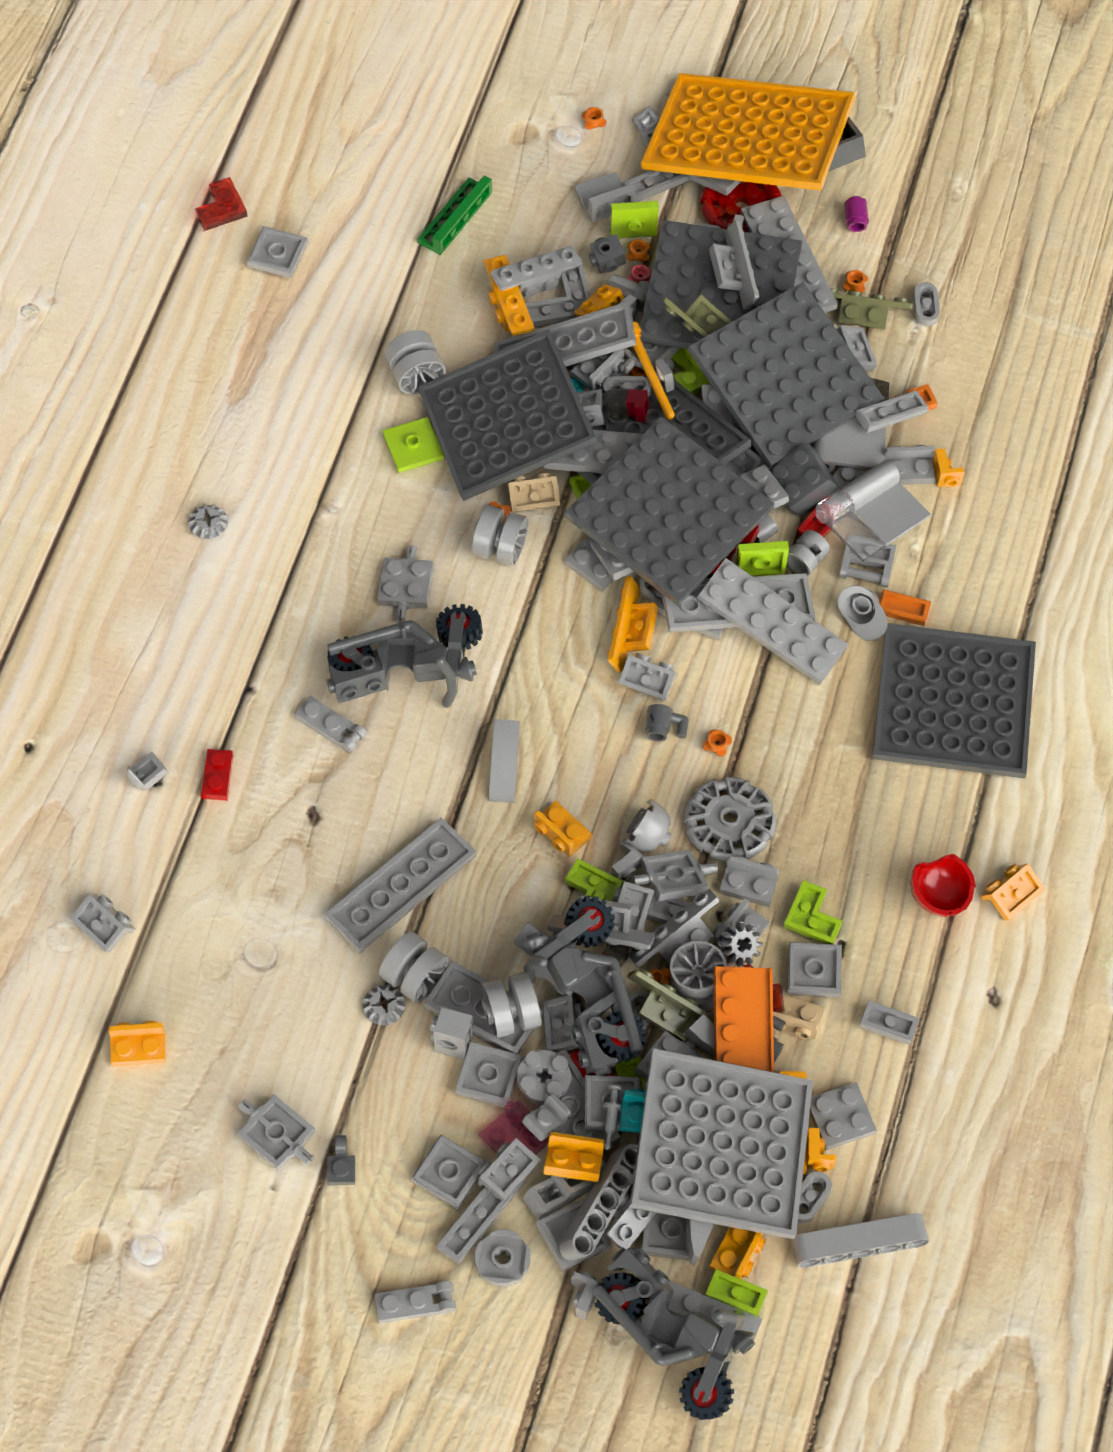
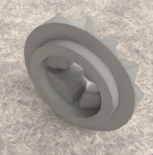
M204 503L202 507H195L193 513L189 514L188 524L191 532L197 537L212 539L218 537L226 530L228 518L223 508L217 507L215 503L213 505H206ZM206 515L210 516V527L204 521Z
M377 984L375 988L367 991L363 999V1012L365 1016L377 1025L395 1023L401 1018L405 1010L403 995L399 989H395L389 984L386 986ZM381 996L386 1002L391 1001L388 1003L387 1013L382 1006H377L380 1004Z

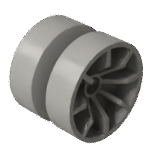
M414 330L403 333L394 338L385 348V359L393 372L399 389L403 393L418 394L420 393L418 390L419 386L444 376L446 373L441 357L437 353L430 335L425 331Z
M486 505L474 529L472 554L490 559L496 550L497 562L514 566L525 543L529 517L511 512L504 523V509Z
M410 931L403 935L390 949L381 964L379 977L393 987L401 985L402 994L414 1003H420L428 997L449 965V958L435 947L427 950V941L413 931Z
M692 941L680 946L674 952L670 961L671 986L676 990L675 993L682 998L688 997L698 1003L697 1007L703 1011L714 1008L713 968L716 966L726 967V960L721 950L709 942Z
M526 971L508 977L509 992H506L500 979L481 984L484 1014L496 1038L514 1034V1018H517L523 1031L542 1025L536 994Z

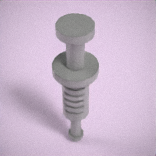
M609 1085V1090H612L610 1103H604V1107L607 1108L604 1128L605 1133H607L606 1144H604L606 1150L611 1148V1135L616 1129L618 1110L622 1109V1105L617 1104L618 1092L622 1091L623 1087L618 1085Z

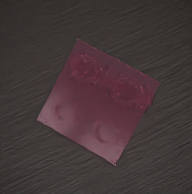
M512 1100L509 1101L504 1107L506 1111L478 1134L495 1153L498 1152L504 1143L508 1142L511 1144L516 1138L535 1155L549 1144V1136L539 1141L522 1123L525 1116L531 1112L519 1100L515 1103Z

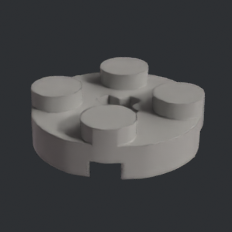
M549 1050L529 1052L525 1059L521 1061L517 1070V1085L519 1089H521L529 1101L544 1105L546 1099L551 1094H555L558 1098L565 1096L571 1085V1070L567 1059ZM542 1072H547L552 1078L542 1083L540 1078L536 1076Z
M495 1230L478 1243L475 1250V1266L480 1278L491 1285L499 1287L511 1286L522 1281L530 1267V1249L521 1239V1236L510 1230ZM501 1252H506V1257L511 1259L505 1262V1264H499V1261L495 1260V1256L498 1257Z

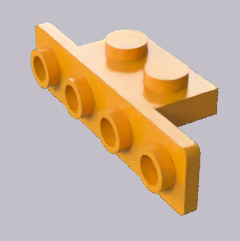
M501 255L485 259L484 265L491 281V291H488V299L490 304L496 307L495 316L498 324L502 323L504 331H510L512 336L534 331V324L519 286L501 291L491 277L492 270L510 265L507 256Z
M632 576L625 578L624 586L621 589L622 597L620 606L617 608L615 628L612 630V643L607 653L608 662L617 672L623 671L627 652L650 650L658 612V606L655 602L638 604L639 586Z

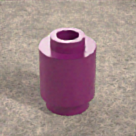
M860 196L850 197L844 203L846 225L852 232H861L867 228L869 223L867 201Z

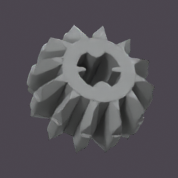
M738 921L736 927L733 924L727 925L728 932H720L724 942L719 941L717 945L724 947L721 952L724 957L728 956V964L736 963L737 967H743L746 962L751 965L753 964L752 956L759 957L761 955L756 950L757 947L764 945L762 942L756 941L761 933L753 932L754 926L752 924L745 926L744 922ZM738 940H743L740 942L744 943L742 949L738 948L740 947V945H737Z

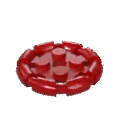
M753 182L738 184L727 196L704 187L700 203L703 205L701 211L708 224L719 226L721 229H727L728 224L733 223L735 214L741 215V207H738L737 203L743 202L751 206L781 197L782 194L777 185ZM743 227V232L749 233L747 227Z

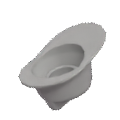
M858 585L845 588L838 598V607L842 615L858 637L869 641L879 639L886 631L887 617L879 604L877 595L872 590Z

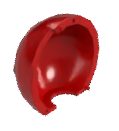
M955 854L943 856L930 863L916 864L910 879L912 896L918 905L931 915L940 917L957 915L966 910L973 900L974 888L976 887L974 875L970 868Z

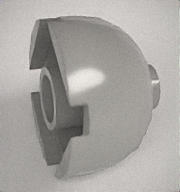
M652 799L646 802L650 806L646 810L641 807L626 831L628 834L631 833L629 838L623 837L622 840L623 843L633 846L640 852L652 851L658 845L663 847L671 837V833L668 832L670 817L666 810Z

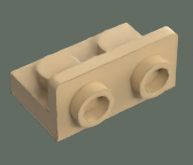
M550 473L535 475L536 479L526 480V476H521L507 483L511 512L560 506L557 477H550Z
M773 992V1015L786 1022L782 1031L794 1033L795 1036L801 1039L811 1038L815 1040L824 1007Z

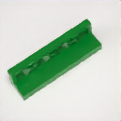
M484 175L477 182L468 177L418 237V244L441 255L492 194V179ZM469 187H472L473 189L466 196V191ZM455 204H459V206L455 210H453V206ZM447 219L445 223L441 226L440 222L442 220ZM429 235H434V236L432 237V238H433V242L427 240V238L429 237Z

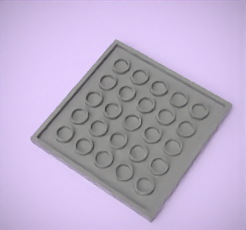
M653 1048L650 1056L630 1207L794 1239L797 1233L813 1080Z

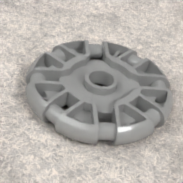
M724 777V780L716 781L712 779L707 781L693 792L694 796L692 799H688L685 805L683 821L688 828L686 834L689 840L700 852L705 851L710 854V858L727 862L729 856H742L750 859L758 855L767 847L766 842L773 838L776 830V814L772 811L774 806L768 795L759 786L756 788L749 784L750 781L742 778ZM726 790L728 795L720 796L719 791ZM745 793V794L749 795L750 797H749V799H747L746 797H744V796H742V795ZM702 801H703V802H706V801L709 802V803L707 804V806H704V805L701 804ZM759 810L763 815L756 816L755 811ZM731 813L737 817V820L730 823L725 821L723 816ZM704 820V825L697 826L698 821ZM754 829L760 833L758 837L752 834ZM711 837L718 840L716 846L709 842ZM741 842L742 848L734 849L733 846Z

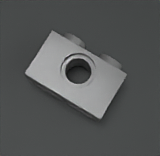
M441 1007L439 1016L434 1015L430 1031H433L431 1041L434 1042L435 1052L465 1060L473 1038V1015Z

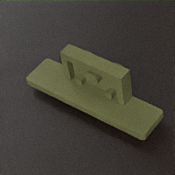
M830 288L835 299L841 301L838 323L885 330L888 308L911 311L913 304L908 303V299L894 298V301L885 300L883 295L871 294V298L861 297V292L848 291L847 294H840L838 289Z
M702 294L686 312L669 297L663 299L667 304L664 308L674 317L677 314L685 320L682 324L691 332L697 330L703 336L702 338L732 322Z
M643 969L629 972L628 979L648 990L636 1014L663 1031L666 1030L678 1040L684 1041L686 1030L703 1014L714 1024L713 1012H705L697 1007L698 1003L696 1001L677 995L675 993L676 990L672 986L653 980L654 976Z

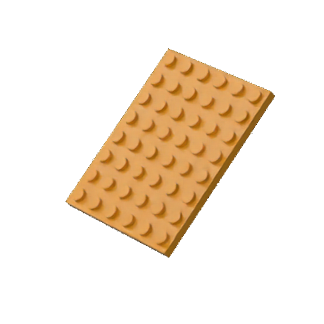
M679 73L641 161L642 169L821 191L855 101V92Z

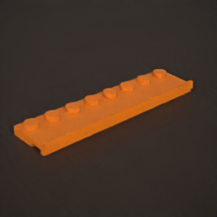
M714 967V1061L774 1072L772 968Z

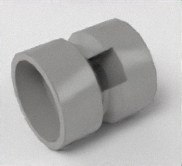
M806 530L797 540V543L789 549L787 565L796 574L807 573L808 576L830 552V546L822 535L813 530Z

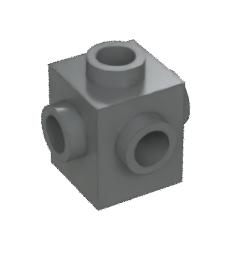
M617 234L607 238H598L594 243L590 244L591 253L588 256L592 266H597L600 274L615 271L619 266L626 264L625 252Z

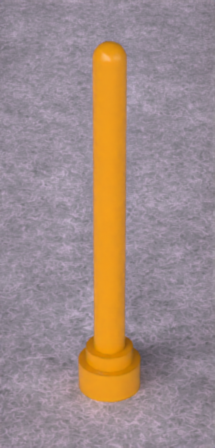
M633 322L636 345L633 347L665 417L671 420L675 416L674 411L640 339V332L642 330L639 323Z

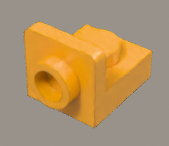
M945 448L935 449L933 465L937 487L960 485L965 473L964 468H952L951 458H947Z
M808 1128L807 1168L819 1172H827L830 1169H834L836 1155L824 1154L825 1141L824 1138H820V1128Z

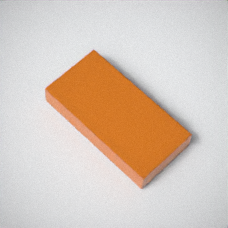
M883 589L879 604L883 608L886 617L925 626L931 601Z

